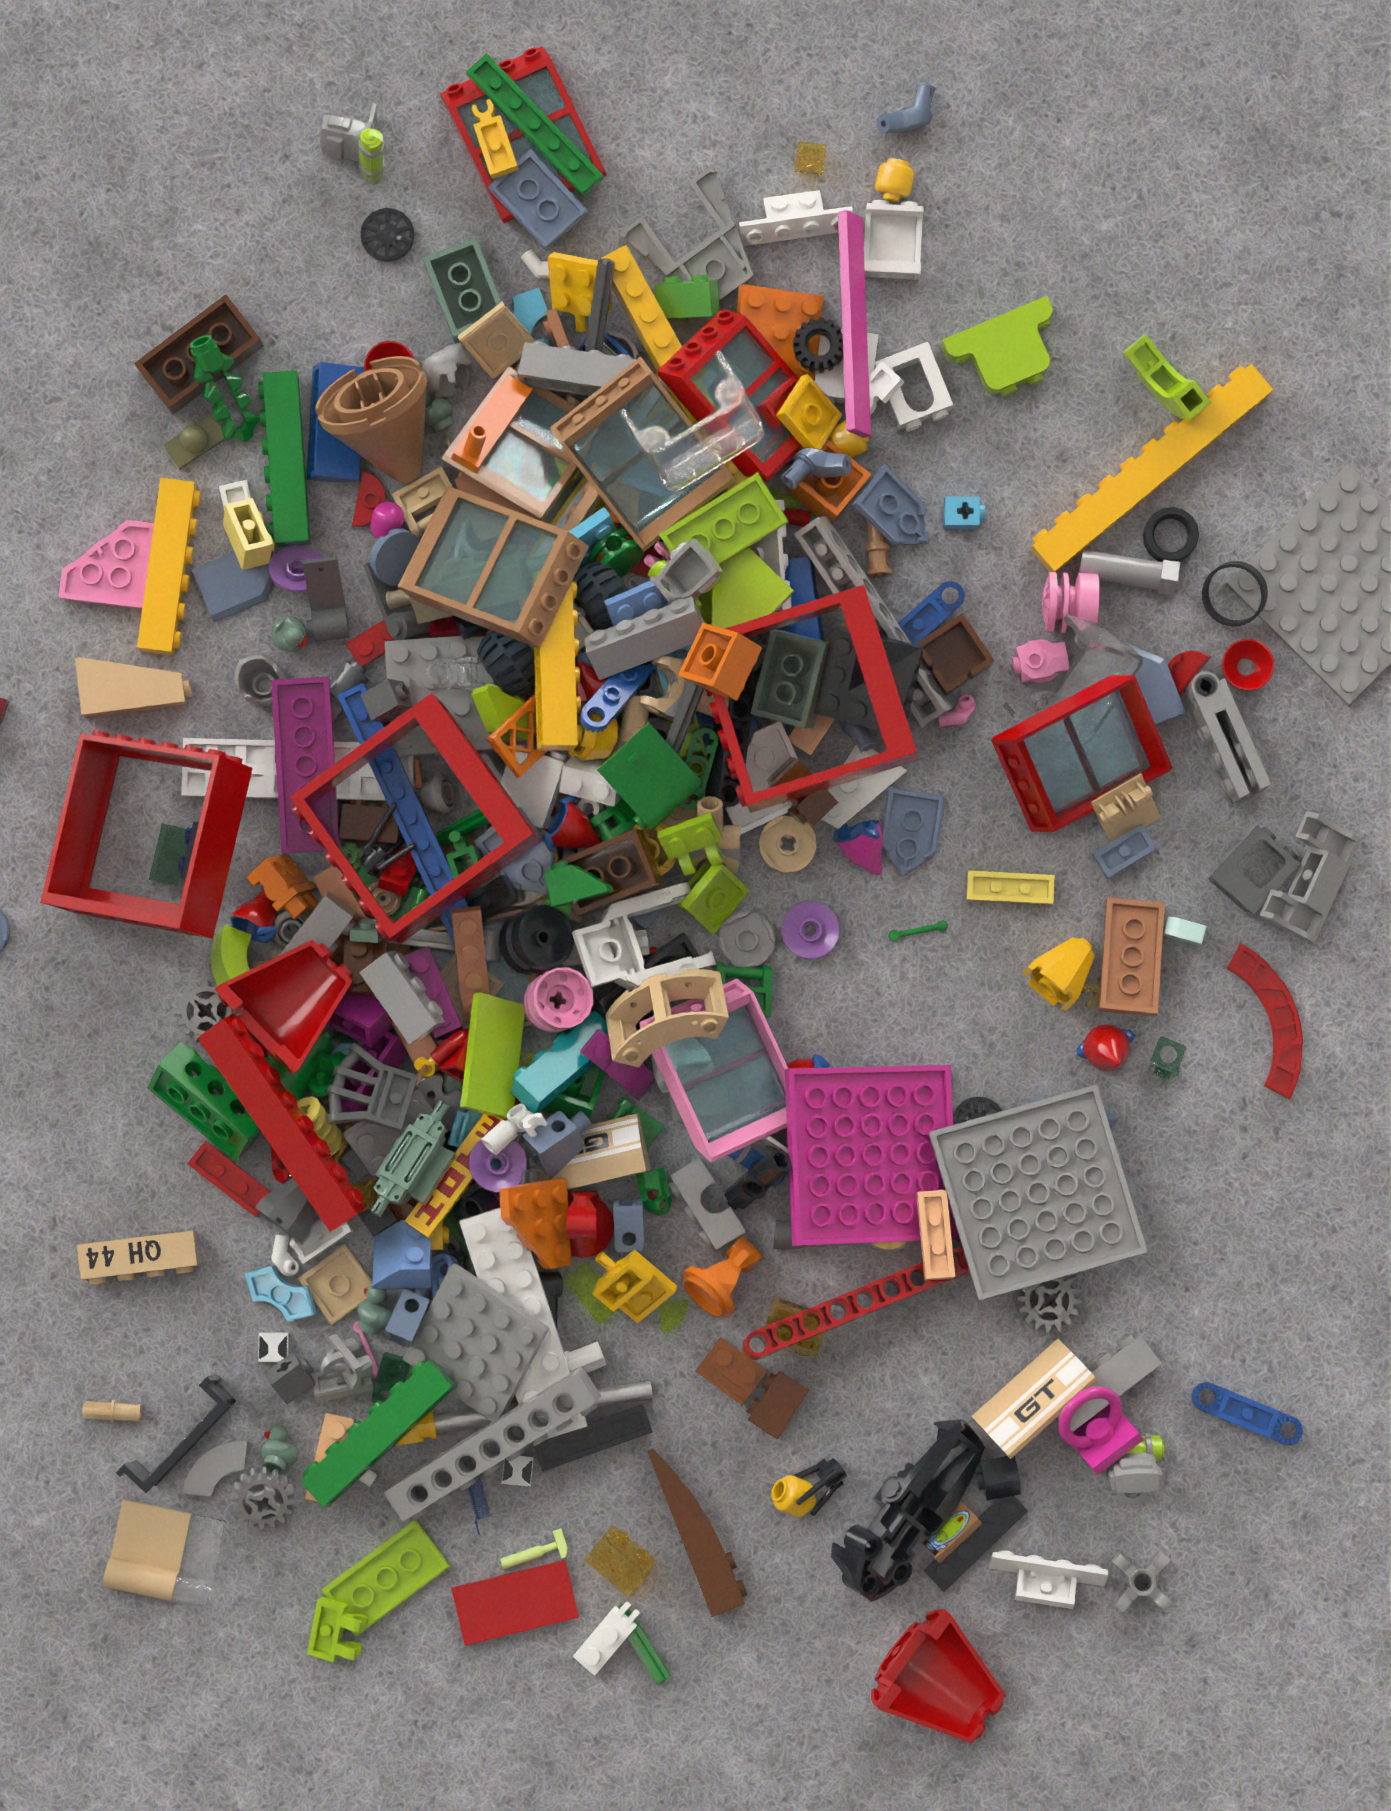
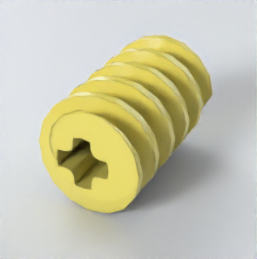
M305 1097L297 1101V1106L303 1115L311 1119L314 1131L320 1139H323L328 1144L331 1151L330 1154L333 1156L345 1143V1137L336 1124L328 1123L327 1115L329 1114L317 1098Z

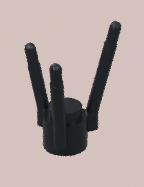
M396 802L391 804L369 841L360 849L364 853L359 858L360 861L374 875L379 871L383 872L389 865L416 848V844L412 843L389 857L405 843L403 836L398 840L397 844H393L386 851L379 845L375 848L372 847L397 807Z
M834 1458L828 1462L822 1459L816 1465L792 1475L801 1479L820 1470L817 1474L820 1481L796 1501L797 1505H801L824 1485L826 1488L830 1487L810 1512L812 1516H815L833 1493L844 1484L842 1480L847 1477L846 1472Z

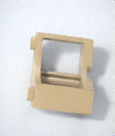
M683 969V973L668 976L664 972L643 980L642 985L631 992L629 990L625 991L605 1014L612 1061L640 1068L641 1064L651 1053L670 1042L690 1037L717 1039L729 1018L720 972L705 969ZM681 999H703L706 1012H687L671 1015L669 1002ZM653 1010L655 1021L637 1031L636 1024L648 1012Z

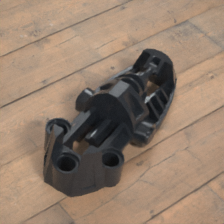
M957 1419L934 1422V1425L938 1428L937 1441L915 1465L907 1462L903 1471L900 1470L897 1476H891L885 1480L873 1498L882 1508L867 1529L861 1525L850 1527L844 1537L845 1548L835 1542L832 1543L831 1558L843 1573L842 1582L847 1587L867 1598L870 1602L882 1598L897 1586L905 1584L912 1575V1565L910 1562L916 1555L912 1548L922 1534L931 1537L941 1531L969 1486L985 1446L977 1433L965 1420ZM957 1446L963 1447L965 1450L933 1480L932 1477L950 1451Z

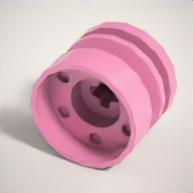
M1048 572L1047 581L1042 593V616L1045 623V632L1053 633L1055 620H1059L1060 633H1065L1068 620H1072L1076 634H1095L1099 611L1098 574L1079 573L1075 586H1070L1068 573L1063 572L1061 585H1057L1056 572Z
M568 967L555 968L536 977L527 986L523 997L524 1011L528 1020L536 1028L548 1033L562 1032L582 1023L590 1014L593 1005V990L589 981L580 972ZM556 996V1001L560 1002V1005L555 1008L554 1003L550 1002V998Z

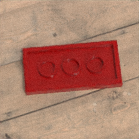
M566 1560L451 1588L465 1646L579 1618Z

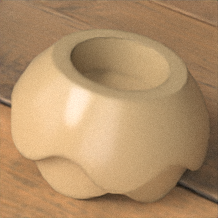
M379 881L374 882L368 889L387 915L393 914L400 906L401 895L378 888ZM382 896L386 897L385 901H381Z

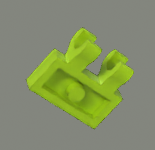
M712 812L657 832L658 840L668 859L671 860L677 857L685 876L696 872L693 866L695 860L690 852L703 847L712 866L723 862L720 856L722 851L717 843L723 840V836Z
M323 1596L317 1599L307 1655L332 1663L338 1660V1656L354 1661L355 1655L361 1656L363 1644L354 1641H342L343 1631L345 1628L349 1631L360 1633L361 1628H366L368 1617L362 1614L347 1613L348 1604Z

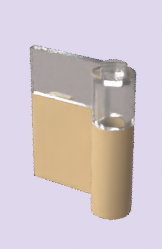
M122 1499L112 1553L104 1574L103 1587L207 1609L208 1604H214L217 1594V1587L213 1586L226 1520Z

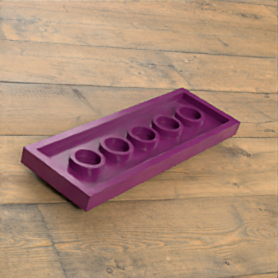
M330 677L271 680L281 853L327 851L320 843L317 844L308 833V830L311 828L310 825H307L304 820L301 821L293 812L291 807L294 805V802L290 796L335 764ZM335 787L310 805V807L340 848L337 788Z

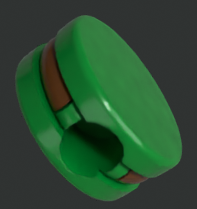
M622 528L603 537L591 550L588 561L589 563L600 562L608 564L619 577H622L640 562L644 551L626 528Z

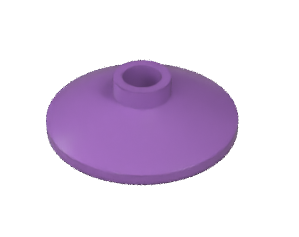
M291 545L278 550L270 559V577L276 585L285 590L305 592L307 591L302 561L321 559L323 557L316 550L307 546Z
M805 901L795 905L787 912L782 923V937L785 945L792 953L802 958L816 959L826 955L834 948L839 938L840 929L836 915L828 906L820 902ZM809 925L814 926L816 929V933L813 936L805 934V928Z
M480 1139L472 1148L469 1157V1169L473 1179L479 1186L491 1192L498 1193L500 1188L518 1185L521 1182L522 1172L527 1168L525 1152L515 1139L497 1155L491 1153L483 1144L482 1139ZM492 1159L499 1161L500 1167L498 1170L491 1167Z

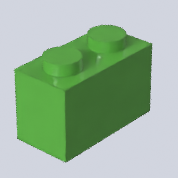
M708 274L692 275L691 281H681L680 276L663 277L664 282L654 285L655 298L667 319L714 316L720 311L718 279L708 280Z

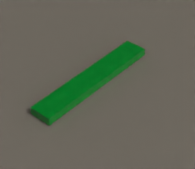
M487 53L466 71L468 78L582 197L604 179L602 173Z

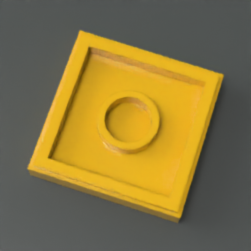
M806 374L800 377L776 416L804 449L814 448L821 450L842 417V414L813 379Z

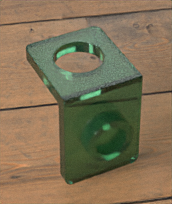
M1163 1036L1159 1037L1148 1067L1154 1069L1153 1074L1169 1080L1170 1076H1179L1180 1071H1178V1068L1184 1056L1186 1046ZM1165 1046H1171L1177 1052L1176 1059L1171 1063H1166L1160 1058V1051Z
M388 1352L383 1354L374 1382L371 1400L373 1403H377L380 1400L383 1403L387 1400L380 1395L381 1391L389 1392L399 1381L406 1382L411 1365L402 1360L403 1356Z

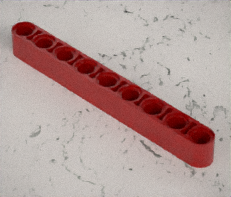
M962 1246L953 1249L955 1277L953 1279L970 1273L967 1262H965ZM923 1262L753 1331L743 1341V1353L752 1360L762 1359L953 1279L926 1281L924 1279L922 1286H915L910 1280L911 1273L918 1272L924 1279ZM886 1283L896 1286V1297H888L884 1293L883 1288ZM859 1294H865L870 1298L871 1305L869 1308H862L858 1305L857 1296ZM832 1305L842 1307L844 1310L843 1319L832 1317L830 1313ZM805 1316H812L816 1319L818 1324L816 1330L811 1331L805 1328L803 1324ZM777 1328H787L791 1334L790 1340L786 1342L779 1340L776 1334ZM752 1338L762 1340L764 1344L762 1352L756 1353L751 1350L749 1343Z

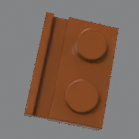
M721 1337L696 1370L697 1373L742 1406L767 1373L764 1368L746 1357L745 1354Z

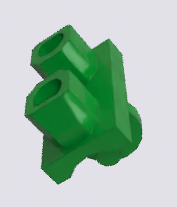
M323 1051L316 1055L317 1075L309 1081L310 1093L318 1096L319 1100L329 1099V1095L326 1092L328 1086L332 1085L334 1075L332 1074L334 1067L338 1066L347 1055L340 1051L332 1056Z

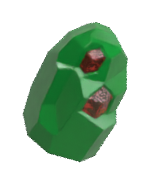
M664 1167L636 1174L645 1209L657 1216L667 1214L671 1207L672 1198Z

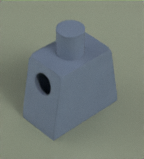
M557 1111L545 1119L548 1123L546 1127L539 1125L534 1129L537 1133L535 1137L529 1136L527 1132L522 1135L532 1161L549 1179H552L584 1148L580 1133L590 1126L591 1122L582 1111H579L571 1119H568L561 1111Z
M642 1198L613 1199L615 1252H621V1259H623L634 1249L638 1253L639 1251H644ZM631 1232L634 1234V1238L626 1239L624 1234Z
M411 1288L410 1291L403 1289L385 1328L386 1339L407 1348L409 1346L412 1347L421 1322L430 1307V1300L426 1298L430 1288ZM409 1305L417 1307L414 1313H410L406 1309Z

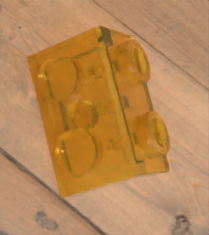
M775 1297L765 1326L809 1308ZM812 1316L804 1317L803 1324L805 1328L811 1331L816 1330L818 1325L816 1319ZM785 1327L777 1328L776 1334L778 1339L784 1342L789 1341L791 1338L790 1331ZM825 1333L788 1348L795 1350L796 1353L802 1356L811 1355L817 1357Z
M613 1525L584 1559L586 1563L628 1598L657 1563L646 1550L641 1549L629 1539L626 1533L618 1530Z

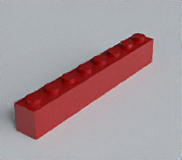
M232 1013L198 1036L197 1039L330 1232L365 1209L366 1205L364 1204L361 1192L357 1188H353L347 1179V1173L343 1166L336 1163L331 1156L328 1144L318 1137L314 1131L311 1119L303 1115L297 1106V1100L293 1093L286 1090L281 1083L278 1071L270 1066L264 1058L261 1046L253 1042L247 1033L245 1023Z

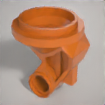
M744 1235L726 1251V1260L709 1268L690 1266L682 1273V1284L689 1297L701 1309L714 1317L726 1318L734 1312L735 1306L732 1291L740 1272L743 1271L746 1274L763 1256Z

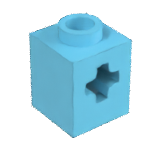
M945 496L943 529L978 530L980 522H985V505H980V497ZM962 507H966L967 512L972 513L968 515L967 519H962V514H957L961 511Z

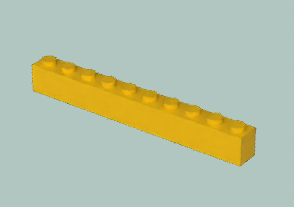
M624 245L602 258H609L615 262L611 288L654 367L658 370L682 346L627 245ZM696 373L690 380L715 408ZM664 383L669 394L736 480L723 490V493L748 479L749 477L744 476ZM694 438V440H695V442L697 443L699 449L706 454V452L703 450V448L699 445V443H698V442L696 441V439Z
M1252 364L1245 369L1242 366L1238 367L1228 376L1231 381L1223 387L1218 384L1207 393L1211 403L1189 421L1182 420L1178 423L1177 420H1174L1163 430L1166 435L1158 441L1155 438L1151 439L1141 448L1144 453L1137 459L1131 456L1120 465L1122 470L1115 477L1111 474L1105 477L1098 484L1100 489L1093 495L1089 492L1076 502L1078 507L1073 512L1069 513L1066 510L1054 520L1056 526L1049 532L1044 528L1032 538L1034 544L1030 550L1049 572L1060 570L1266 399L1274 389Z

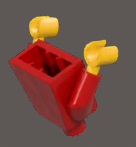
M469 1028L455 1031L430 1053L431 1057L429 1059L419 1057L414 1062V1068L419 1071L424 1065H427V1068L422 1071V1075L424 1077H431L435 1073L434 1065L437 1063L439 1064V1070L463 1083Z

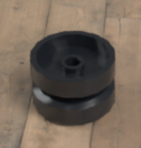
M548 905L535 906L516 913L504 922L500 930L499 947L501 955L508 966L516 972L526 975L541 973L560 966L569 958L573 950L574 938L571 923L565 914L557 908Z

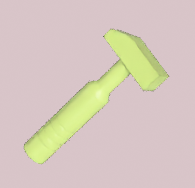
M562 1529L553 1531L556 1542L544 1546L538 1545L500 1558L503 1569L542 1557L544 1553L559 1549L562 1559L566 1558L568 1546Z

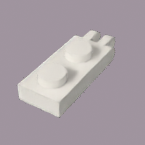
M628 1601L620 1609L615 1606L573 1655L594 1676L637 1627V1624L633 1621L640 1612L635 1609L628 1617L625 1614L631 1606Z

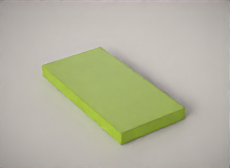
M757 472L666 529L659 536L670 554L685 540L691 541L696 539L712 554L720 566L787 524L788 520Z
M481 992L473 994L460 1108L508 1119L507 1113L515 1105V1096L510 1090L514 1082L512 1077L519 1070L525 1017L523 1004Z
M416 1519L321 1590L327 1598L348 1604L347 1613L362 1614L368 1617L365 1629L361 1628L360 1633L352 1632L357 1637L448 1569L450 1564Z

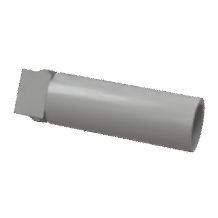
M1083 549L1079 573L1098 574L1099 581L1157 590L1158 594L1174 596L1178 583L1180 562L1164 559L1163 562Z

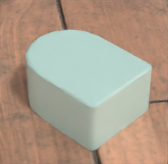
M1168 917L1163 935L1201 946L1207 926L1181 918Z

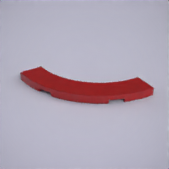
M1240 943L1227 970L1241 978L1254 991L1261 1001L1270 1022L1273 1037V1056L1264 1087L1290 1100L1301 1071L1303 1036L1299 1014L1283 980L1280 979L1277 973L1261 956Z

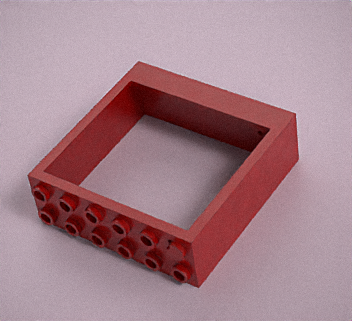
M864 585L725 628L750 638L842 609L887 750L754 793L724 696L705 689L707 696L713 695L714 702L709 703L716 724L721 723L723 730L718 731L722 747L725 752L730 751L732 756L726 759L733 780L738 778L740 786L735 787L742 807L747 806L750 813L918 761L916 747Z
M433 693L426 696L290 796L294 802V805L291 807L293 812L301 821L304 820L307 825H310L311 828L308 830V833L317 844L320 843L323 848L327 849L324 855L330 864L344 873L341 879L350 891L359 894L361 899L358 900V903L367 915L370 914L373 918L375 917L378 921L374 924L377 931L384 939L387 938L389 941L393 940L399 944L409 939L542 841L449 710ZM421 725L504 843L393 923L310 805Z
M93 730L92 735L80 733L40 903L76 914L213 939L253 768L242 764V758L226 755L225 752L215 749H209L208 752H205L201 748L185 745V748H179V745L162 741L161 744H156V741L146 738H139L137 741L133 740L132 737L121 734L111 737L108 733ZM120 757L211 771L180 904L89 888Z

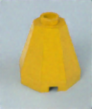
M1072 937L1036 958L1022 974L1025 978L1030 975L1031 980L1028 982L1030 987L1051 1005L1055 1006L1058 1002L1064 1005L1060 1009L1067 1011L1080 996L1095 957L1092 952L1093 947L1084 938L1077 939Z

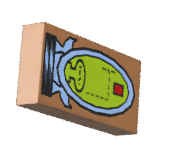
M961 1502L938 1534L931 1537L925 1536L920 1542L941 1563L982 1522Z

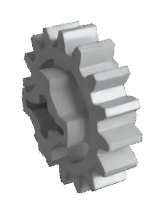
M208 980L203 981V987H199L196 982H193L194 990L191 992L184 988L183 992L186 998L177 999V1002L182 1005V1009L175 1010V1014L182 1015V1019L177 1024L179 1026H187L184 1030L185 1035L194 1032L193 1040L197 1042L199 1041L197 1037L205 1032L199 1030L203 1024L215 1025L223 1020L220 1017V1007L223 1003L215 992V988L218 985L215 982L213 987H210ZM204 992L215 993L210 999H201L198 996ZM199 1002L207 1007L212 1005L211 1012L216 1021L207 1016L202 1018L203 1011L197 1003ZM190 1003L194 1006V1016L191 1020L188 1017ZM230 1006L226 1008L225 1018L232 1014Z
M1063 1277L1052 1280L1059 1283L1053 1289H1047L1042 1284L1020 1289L1025 1293L1024 1296L1017 1297V1301L1023 1302L1024 1306L1019 1308L1018 1311L1027 1312L1028 1314L1024 1321L1028 1323L1034 1320V1329L1036 1330L1043 1324L1045 1332H1050L1051 1325H1054L1057 1331L1062 1330L1061 1322L1063 1321L1070 1325L1072 1322L1068 1316L1070 1314L1078 1315L1073 1306L1081 1304V1300L1074 1299V1294L1079 1292V1288H1070L1073 1282L1072 1278L1066 1281L1063 1280ZM1031 1291L1036 1294V1304L1032 1309L1029 1301ZM1058 1292L1053 1299L1054 1307L1047 1305L1039 1310L1045 1301L1043 1298L1044 1294L1052 1295ZM1065 1293L1068 1296L1066 1310L1062 1307V1296ZM1044 1312H1052L1057 1318L1044 1320L1039 1318V1316Z
M266 1467L262 1468L261 1473H257L252 1468L251 1476L248 1477L242 1473L240 1475L241 1483L234 1482V1492L231 1493L233 1513H238V1520L240 1522L248 1519V1527L251 1528L254 1523H259V1529L263 1530L264 1524L269 1523L271 1528H275V1520L278 1519L284 1523L285 1513H292V1504H295V1494H292L294 1493L293 1484H287L288 1478L286 1475L279 1478L278 1469H274L270 1474L267 1473ZM276 1488L281 1492L282 1497H280V1493L275 1491Z

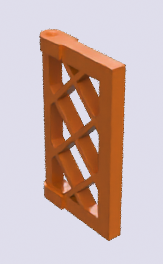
M535 694L487 737L489 744L500 755L516 778L521 777L548 751L533 750L534 734L537 735V730H534V714L536 715V710H534V705L536 704ZM528 713V729L516 727V722ZM508 730H510V746L505 745L500 738ZM516 731L528 733L527 749L516 747ZM516 752L527 753V758L521 764L515 758Z

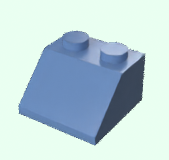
M401 1220L374 1236L373 1289L431 1288V1238L428 1239L409 1226L405 1220Z

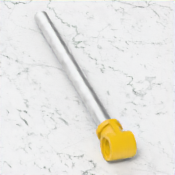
M651 1381L597 1389L601 1397L595 1404L597 1407L653 1398ZM518 1402L510 1403L505 1413L519 1405ZM476 1410L434 1416V1412L431 1411L395 1446L424 1442V1438L430 1437L431 1440L438 1439L437 1433L485 1426L491 1423V1421Z

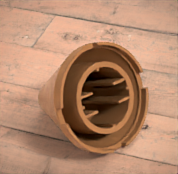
M403 356L382 358L370 362L372 369L357 375L353 369L333 382L320 396L315 410L324 430L398 483L411 484L419 479L423 471L427 378L420 363L413 358Z

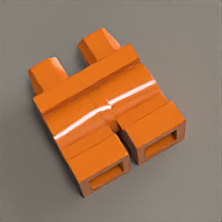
M289 854L266 858L246 877L253 886L262 884L266 896L270 900L275 901L272 906L276 911L286 909L293 919H297L303 914L306 916L310 915L319 903L312 894L317 886L313 881L308 882L306 875Z

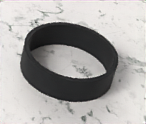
M1241 561L1226 562L1218 566L1208 575L1202 588V601L1208 614L1220 624L1232 627L1242 626L1254 620L1264 609L1268 597L1267 584L1262 574L1252 565ZM1228 567L1241 568L1249 572L1257 580L1261 590V602L1253 616L1244 620H1231L1215 611L1209 598V585L1217 571Z

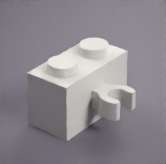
M572 756L563 765L559 792L582 798L578 804L582 811L586 809L587 803L592 804L594 807L593 815L595 816L602 810L603 804L614 807L622 797L596 770L604 761H580L578 757Z

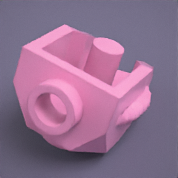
M1045 639L1032 640L1016 647V657H1012L1014 674H1020L1021 684L1029 682L1036 684L1047 683L1055 679L1059 673L1070 670L1065 642L1053 643Z

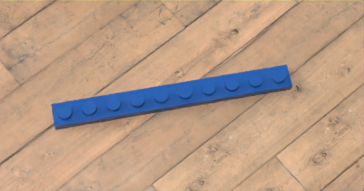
M364 683L337 695L360 745L385 727L383 722L371 721L361 697V694L368 691ZM392 745L371 760L369 765L388 806L390 807L393 802L397 803V807L392 814L407 846L412 843L416 844V848L410 851L430 895H433L452 881L454 877L403 764ZM465 898L440 915L454 947L451 909L469 907Z

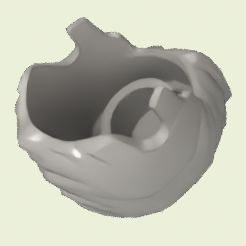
M461 342L446 346L443 350L430 355L424 360L422 369L427 378V390L431 399L452 396L456 385L459 383L462 384L463 390L469 389L468 367L471 362V354Z
M253 655L239 660L234 675L235 686L239 693L255 706H272L271 680L286 679L281 668L271 659L262 655Z

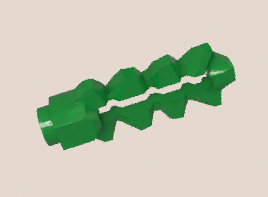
M210 335L195 339L190 344L191 354L196 363L194 377L197 382L206 383L204 397L207 402L215 403L212 410L214 419L222 421V434L225 440L228 441L235 438L246 442L253 437L254 426L260 422V417L246 409L252 401L251 397L237 391L243 385L242 378L227 372L235 362L233 358L221 353L217 343L213 341ZM220 371L224 377L230 394L238 407V411L243 417L242 425L236 427L231 420V415L222 400V396L213 381L211 373Z

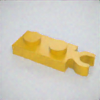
M489 99L486 100L488 105L486 112H479L476 104L472 105V111L475 118L480 121L474 124V128L489 174L494 179L517 171L519 168L503 120L500 115L494 117L495 108Z

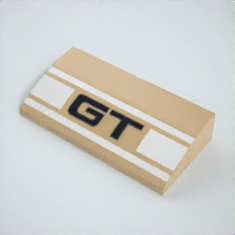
M639 1114L588 1126L580 1133L584 1148L553 1178H567V1190L650 1171L651 1166ZM530 1158V1170L538 1171V1181L549 1179Z
M1057 1339L971 1417L1011 1459L1061 1414L1071 1398L1079 1392L1090 1388L1098 1380Z

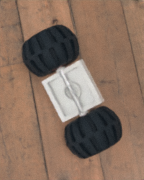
M593 562L585 565L575 574L572 580L576 581L577 584L575 601L579 607L577 608L573 603V610L578 612L577 627H574V638L579 641V650L585 646L584 638L594 632L584 617H587L597 630L613 627L604 601L628 591L622 579L608 564ZM495 631L488 633L477 649V655L487 673L493 678L495 684L502 688V692L512 697H521L531 693L535 689L534 646Z

